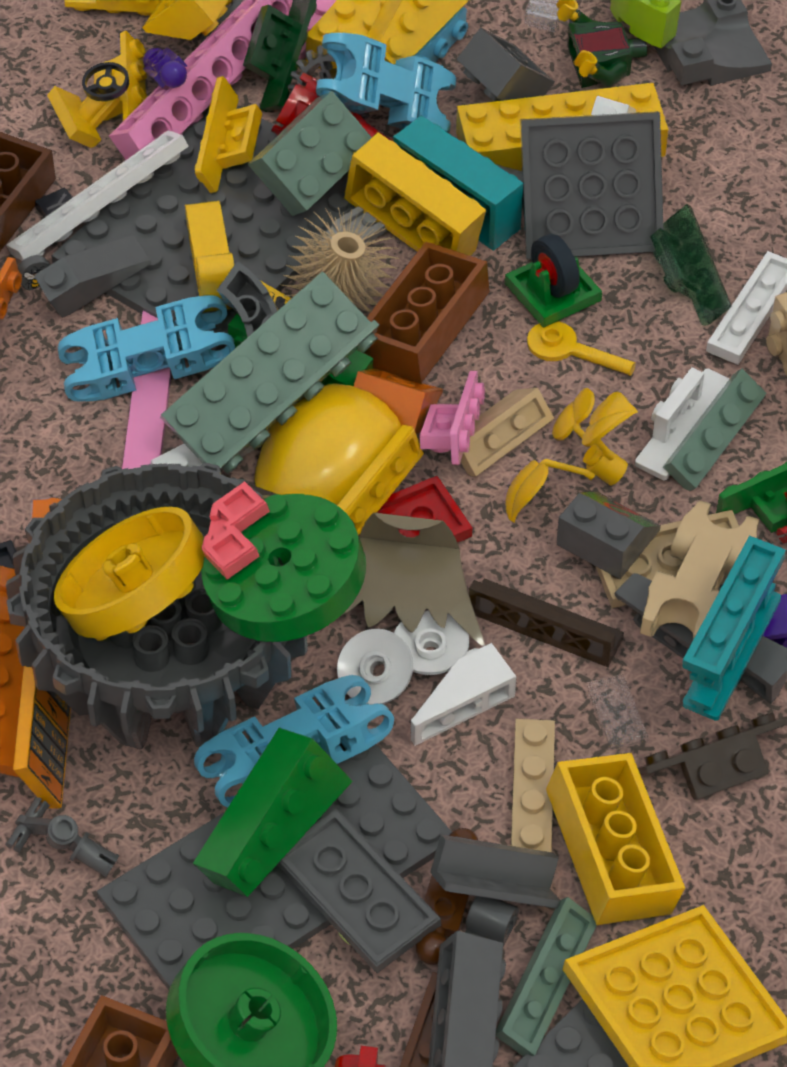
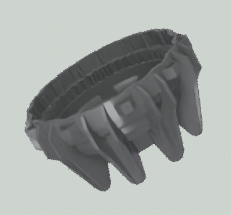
M206 462L201 466L192 467L181 466V464L162 463L141 465V467L133 469H121L119 466H114L102 470L100 479L90 484L87 482L84 485H79L61 501L51 504L49 506L50 512L44 518H32L25 528L26 538L30 544L27 543L25 548L13 555L16 576L6 582L8 596L6 602L10 624L25 627L15 640L18 658L22 666L32 667L35 686L38 690L55 692L79 716L89 714L90 725L98 726L101 724L119 743L140 750L143 749L147 742L152 717L153 719H168L173 713L183 712L193 742L196 747H200L214 736L223 732L229 720L237 719L234 691L238 693L248 707L259 709L275 683L290 679L291 658L304 656L307 653V636L289 641L264 642L246 638L230 630L219 619L213 609L203 585L201 571L192 582L194 587L188 595L176 599L160 613L147 620L142 629L135 633H127L125 631L109 636L101 641L77 634L54 602L55 587L65 568L85 546L107 529L143 511L159 507H177L186 511L202 535L206 536L211 522L209 516L212 504L243 483L244 479L226 477L221 474L220 466ZM254 490L262 499H266L270 496L261 495L259 492ZM278 558L280 565L283 566L281 559Z

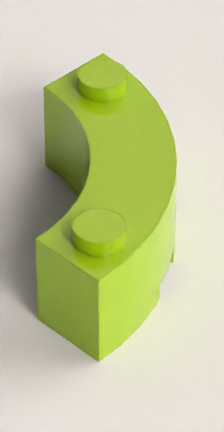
M610 0V10L618 22L624 21L630 26L629 32L639 39L658 48H663L676 36L682 1Z

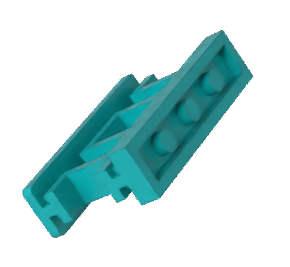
M749 535L683 658L682 668L691 671L690 679L693 680L683 699V707L714 721L719 720L781 601V595L774 592L776 584L772 582L785 560L786 549Z

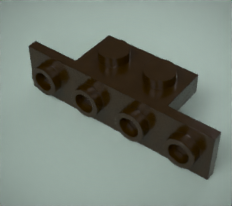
M773 712L751 719L753 725L751 728L740 731L739 726L735 725L717 731L715 733L718 739L706 744L702 737L680 745L682 752L669 756L667 750L646 756L644 757L646 765L638 767L640 775H647L680 763L690 794L694 800L767 775L769 772L756 736L787 725V716L775 719Z

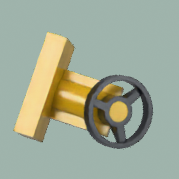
M114 62L94 65L87 70L82 79V86L87 95L83 102H81L79 96L57 86L53 87L47 96L69 139L90 148L95 147L101 141L96 128L121 101L119 97L128 89L130 82L128 72L122 65ZM106 69L105 75L100 76L96 80V84L87 87V82L93 74ZM112 69L120 71L125 76L122 86L117 85L115 77L112 76Z

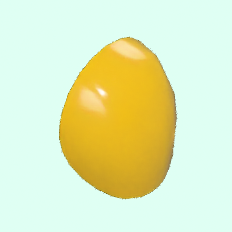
M324 385L325 387L310 401L304 397L294 406L298 411L284 425L281 426L277 421L270 428L269 433L271 435L264 442L256 465L255 485L279 495H312L338 505L400 429L401 424L398 417L383 401L368 391L351 385Z

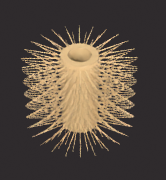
M317 215L325 224L330 234L312 222L310 223L316 227L322 236L319 234L314 235L312 234L314 232L300 227L314 239L295 236L308 245L292 246L305 255L290 256L302 264L301 266H288L300 275L283 276L305 283L282 286L302 290L301 288H304L302 286H306L323 271L352 303L357 304L356 302L361 304L356 307L371 312L364 303L377 305L370 296H384L373 287L390 288L377 278H393L379 268H397L379 260L396 257L374 253L383 249H392L391 247L367 246L392 238H381L377 241L373 240L372 242L364 243V240L375 234L366 235L362 239L361 235L365 234L366 230L358 235L359 225L355 232L352 233L353 225L350 232L351 216L349 232L348 225L346 231L345 222L343 227L341 219L340 232L337 225V233L335 234L333 227L331 230L329 225L327 226L325 221ZM296 294L284 295V296H292V297H293V296H295Z

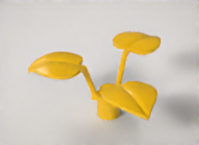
M589 388L582 389L574 401L564 408L553 426L552 435L557 441H562L574 430L582 438V444L590 447L583 457V462L586 463L587 469L549 459H543L540 463L532 460L516 475L509 486L505 505L510 521L515 523L520 510L543 486L549 467L580 474L589 480H592L596 475L610 486L616 484L623 477L627 470V461L610 450L601 438L630 416L638 413L637 409L627 400L625 395L620 392L610 394L591 415L590 426L587 427L585 432L582 430L580 423L589 416L593 409L595 396L592 390Z

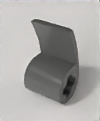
M476 896L467 916L465 933L502 942L504 947L515 926L519 908L499 899Z

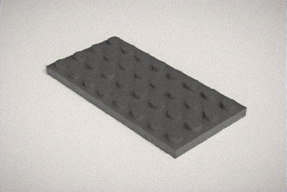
M340 743L339 746L343 749V751H346L344 746ZM376 744L368 750L337 764L353 782L316 823L337 809L402 878L434 859L440 835L449 836L452 831ZM224 813L96 891L97 898L168 990L175 976L193 953L206 942L216 937L232 933H252L275 939L294 949L331 925L277 865L254 891L246 897L214 884L193 864Z

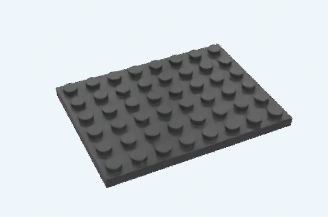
M208 110L199 122L194 123L182 134L189 147L180 153L181 155L176 161L168 165H162L153 172L154 175L151 179L144 183L136 184L127 190V194L123 199L103 207L95 219L87 222L51 255L52 263L64 256L134 234L151 264L105 293L141 314L145 311L158 318L155 307L199 296L187 229L185 205L220 201L229 253L233 254L234 265L239 261L256 275L259 280L281 291L285 287L282 285H287L292 280L283 275L295 276L298 274L288 266L302 265L290 256H305L301 251L292 246H308L295 236L314 239L300 227L322 236L316 227L310 223L312 222L325 232L328 230L317 215L331 228L332 220L335 221V217L338 219L340 215L343 216V212L345 215L351 209L356 208L344 199L349 171L307 211L292 216L249 167V162L224 168L218 191L210 193L204 184L199 182L195 174V164L197 163L200 151V142L203 138L206 117L209 113ZM262 118L253 158L277 136L271 132L274 124ZM233 309L227 310L226 318L221 323L215 325L216 328L212 329L214 333H228V324L237 314ZM172 310L173 319L176 320L175 311ZM221 344L211 348V350H222L226 345Z

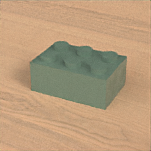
M330 91L317 97L248 165L292 216L307 211L349 171L352 155L372 137L334 92Z

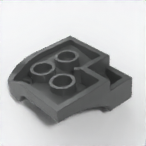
M704 0L699 7L680 12L676 36L663 48L654 46L667 71L673 70L681 85L707 79L710 86L769 72L772 67L770 59L749 25L748 11L741 0Z

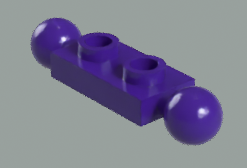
M151 48L145 53L143 57V70L160 87L177 88L185 83L187 79V65L176 53L169 48L164 50Z

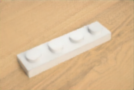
M767 251L707 342L706 352L739 365L773 312L775 296L783 294L787 290V258Z

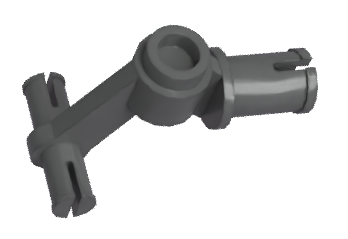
M35 797L25 815H19L15 821L17 827L5 845L11 849L18 837H21L14 847V851L20 853L31 834L46 835L48 844L58 850L69 848L73 851L69 860L74 861L76 858L106 878L120 855L114 854L88 838L90 835L88 832L81 838L78 835L76 821L69 816L59 815L53 819L42 818L50 807L45 800L37 813H34L42 801L41 798Z

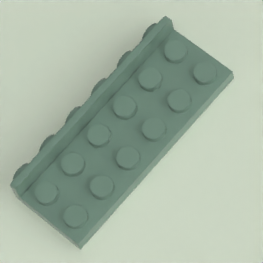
M322 271L165 410L160 418L202 463L220 466V472L224 470L229 474L244 460L240 455L248 447L251 446L256 450L270 437L271 434L267 431L277 421L281 426L284 425L298 411L294 407L304 397L310 401L325 387L321 382L332 373L334 377H337L351 364L348 357L357 349L364 353L378 339L374 334L380 325L376 320L370 322Z

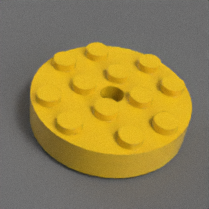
M159 507L133 515L100 534L73 558L56 584L54 602L73 630L80 636L95 638L97 641H101L109 636L125 631L127 633H135L145 626L147 620L160 613L176 599L183 598L192 591L194 587L192 582L198 576L204 564V553L202 551L204 536L189 514L177 507Z

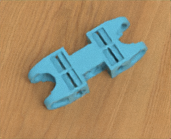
M329 33L323 35L322 47L327 49V53L335 60L337 74L334 79L317 80V95L322 96L333 91L349 111L357 114L378 110L379 105L390 108L388 125L399 129H404L422 115L432 123L438 124L447 133L450 132L451 122L439 110L437 94L439 90L448 91L455 89L456 76L440 64L416 55L398 59L396 64L385 61L387 44L363 35L351 33Z
M213 295L185 298L155 307L158 320L122 330L120 322L116 318L82 328L67 335L58 344L59 359L65 364L79 363L84 365L76 369L75 373L65 379V394L73 401L105 400L136 391L134 381L136 376L169 367L173 378L178 379L215 367L235 349L234 339L231 335L224 332L214 333L212 330L216 328V324L221 323L227 316L225 302ZM215 307L219 309L216 312L202 314L207 308ZM172 310L175 311L176 320L173 319ZM105 329H106V334H107V339H108V340L105 339L104 334H103V330H105ZM221 344L227 345L222 350H211V348ZM71 347L83 348L73 353L65 352ZM184 358H187V359H188V363H189V367H188V368H186ZM116 378H118L120 383L119 388H117ZM90 384L82 390L72 389L74 386Z
M357 675L344 676L326 682L295 697L296 711L265 726H262L254 716L219 733L199 747L194 757V765L201 776L205 778H220L215 786V795L220 803L228 808L236 795L225 797L226 791L234 785L240 783L243 785L278 728L313 738L332 760L339 764L368 750L383 740L393 728L394 716L387 706L383 704L369 705L367 703L371 696V688L363 678ZM361 687L357 696L345 700V695L351 688ZM312 698H316L320 705L318 706ZM380 715H384L383 722L373 729L367 728L368 722ZM242 731H245L247 735L250 737L249 741L242 733ZM340 743L344 746L346 751H343V749L339 746ZM215 753L221 754L219 761L204 767L203 764L207 757Z

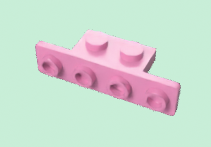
M478 371L469 372L459 404L430 405L420 433V449H431L437 453L451 450L452 465H460L463 453L469 452L470 436H474L475 420H479L480 405L484 404L485 388L484 383H478Z

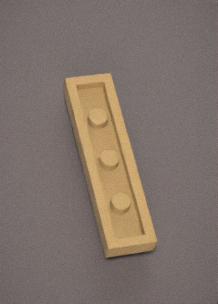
M516 719L511 846L552 852L553 808L546 788L554 771L555 721Z

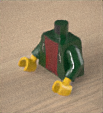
M559 0L556 6L559 9L557 11L558 19L564 22L569 19L567 47L581 88L597 84L611 87L624 77L630 75L633 58L647 56L646 42L639 38L627 39L621 23L600 22L590 19L580 10H577L578 3L576 0Z

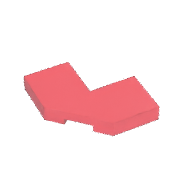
M245 481L212 504L209 516L211 520L209 531L204 536L202 544L205 558L227 580L260 557L256 547L241 532L270 512L267 503Z

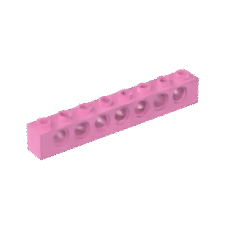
M244 0L184 60L187 65V79L185 83L177 88H170L168 86L162 88L158 86L109 135L125 160L169 130L182 135L188 126L199 122L203 118L202 112L211 104L212 92L214 91L217 77L224 76L230 85L235 84L242 78L243 74L241 72L246 68L243 66L261 7L269 4L288 16L293 0Z

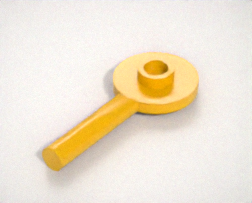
M557 321L544 328L539 323L529 331L527 336L529 350L533 355L542 360L560 361L572 355L630 376L635 370L636 362L577 343L576 333L569 325Z

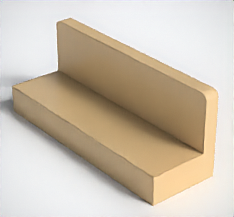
M538 388L512 391L479 416V420H475L474 436H470L469 452H464L461 463L468 475L471 477L479 475L554 419Z

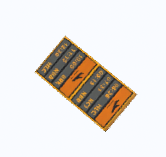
M24 666L13 770L30 790L42 799V803L45 800L50 805L49 808H62L71 707L55 692L38 690L35 686L32 667Z

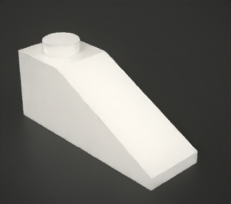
M492 643L480 649H471L463 657L459 658L411 720V741L414 746L515 697L516 675Z

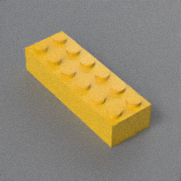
M654 83L457 106L456 135L458 140H462L470 148L492 160L494 164L522 171L520 119L591 115L597 96L630 105L636 109V113L660 112L661 157L666 156L669 129Z

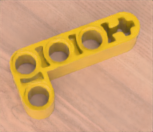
M220 201L186 204V222L199 296L213 295L222 299L217 289L234 267L233 254L229 253ZM211 307L205 309L202 313L213 312L219 309Z

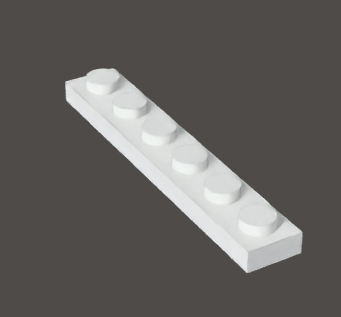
M169 130L8 243L6 246L10 253L21 261L33 255L42 256L48 246L68 238L73 233L72 229L79 224L95 219L100 214L99 210L107 204L123 199L127 194V190L151 179L154 175L153 172L159 167L176 161L180 157V153L189 147L183 135Z

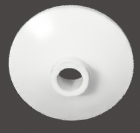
M426 610L414 632H409L402 622L394 631L409 647L413 658V672L418 674L437 675L448 672L456 661L469 650V634L450 614H447L445 628H441L432 618L429 610ZM428 647L436 648L435 650H426Z
M369 629L352 637L343 647L337 663L338 678L357 675L368 683L371 688V696L367 702L369 705L376 703L386 704L397 698L408 686L413 673V658L409 647L397 634L385 629ZM384 664L385 670L383 674L374 676L373 670L375 666ZM353 687L347 694L353 698L359 694L361 687Z

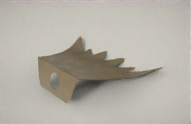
M382 513L371 514L366 520L359 536L366 556L364 583L354 602L343 614L349 612L363 601L366 624L368 627H372L379 623L395 607L398 617L409 632L415 631L426 609L429 610L432 618L441 628H445L447 614H450L476 642L484 647L482 632L471 604L462 570L460 548L447 524L441 520ZM398 528L403 530H420V533L416 537H406L399 533Z

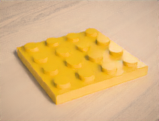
M704 905L565 959L562 970L629 1067H732L787 1043V1017Z

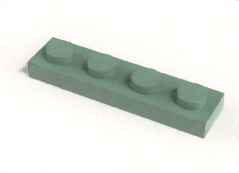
M743 368L735 372L667 460L663 468L684 489L692 491L697 488L767 393Z
M569 897L560 900L558 908H555L496 1029L495 1036L523 1057L526 1054L531 1056L536 1054L570 983L569 978L562 970L565 959L585 951L597 926L593 915Z

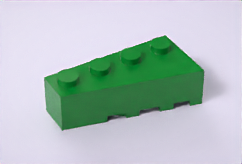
M278 728L193 864L214 884L248 897L353 781L313 738Z

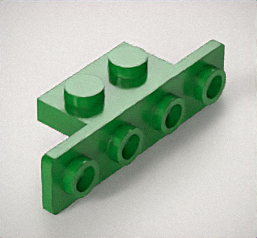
M787 462L770 471H762L746 482L739 485H731L719 494L716 513L732 510L735 515L751 507L771 533L786 526L787 499L784 492L787 491Z

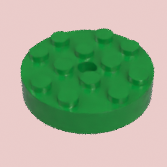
M274 494L263 499L267 503L270 512L241 532L256 547L260 557L228 580L205 556L201 569L206 593L215 613L224 625L241 636L264 642L294 640L325 628L338 619L351 606L362 588L366 575V556L353 521L343 509L317 496ZM278 558L281 559L283 566L280 565Z
M232 933L206 942L193 953L175 976L167 996L166 1021L169 1035L177 1054L187 1067H324L335 1046L337 1036L336 1010L323 979L314 967L295 950L263 935ZM251 1016L252 1018L243 1025L244 1021Z

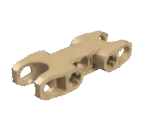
M698 501L692 510L683 517L671 548L670 555L682 559L683 562L676 576L660 571L656 572L648 589L647 603L640 633L651 637L654 636L660 626L666 623H677L688 627L692 631L694 639L719 593L718 589L725 574H729L749 535L757 538L760 519L747 516L745 521L736 528H722L713 524L708 518L711 504Z

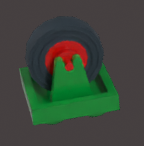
M555 234L545 235L532 243L531 263L505 274V285L543 328L602 300V290L579 266L578 258L573 256L565 241Z

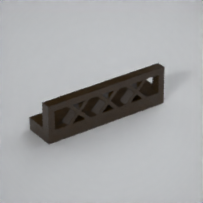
M485 578L482 583L474 580L469 588V597L475 616L605 667H609L623 640V631Z

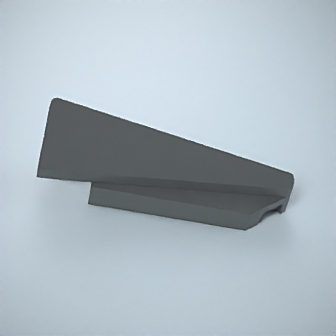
M634 573L615 592V596L637 612L633 621L641 628L648 589L652 580ZM666 623L660 626L654 636H652L682 658H684L693 641L692 631L688 627L677 623ZM762 636L738 684L742 681L760 697L772 704L787 680V648Z

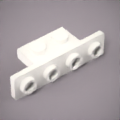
M691 368L683 379L678 378L674 382L665 402L660 401L652 413L651 420L654 421L653 437L636 458L635 466L661 480H667L670 474L663 468L664 464L719 394L729 378L710 369H705L701 372L695 368Z

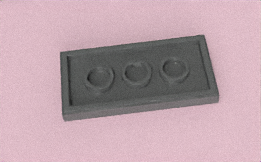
M337 809L315 823L277 864L376 973H379L420 942L423 937L441 926V918Z

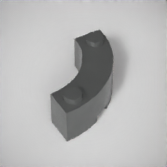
M239 261L236 262L217 289L225 304L241 317L245 325L247 338L278 311L272 297L259 278Z

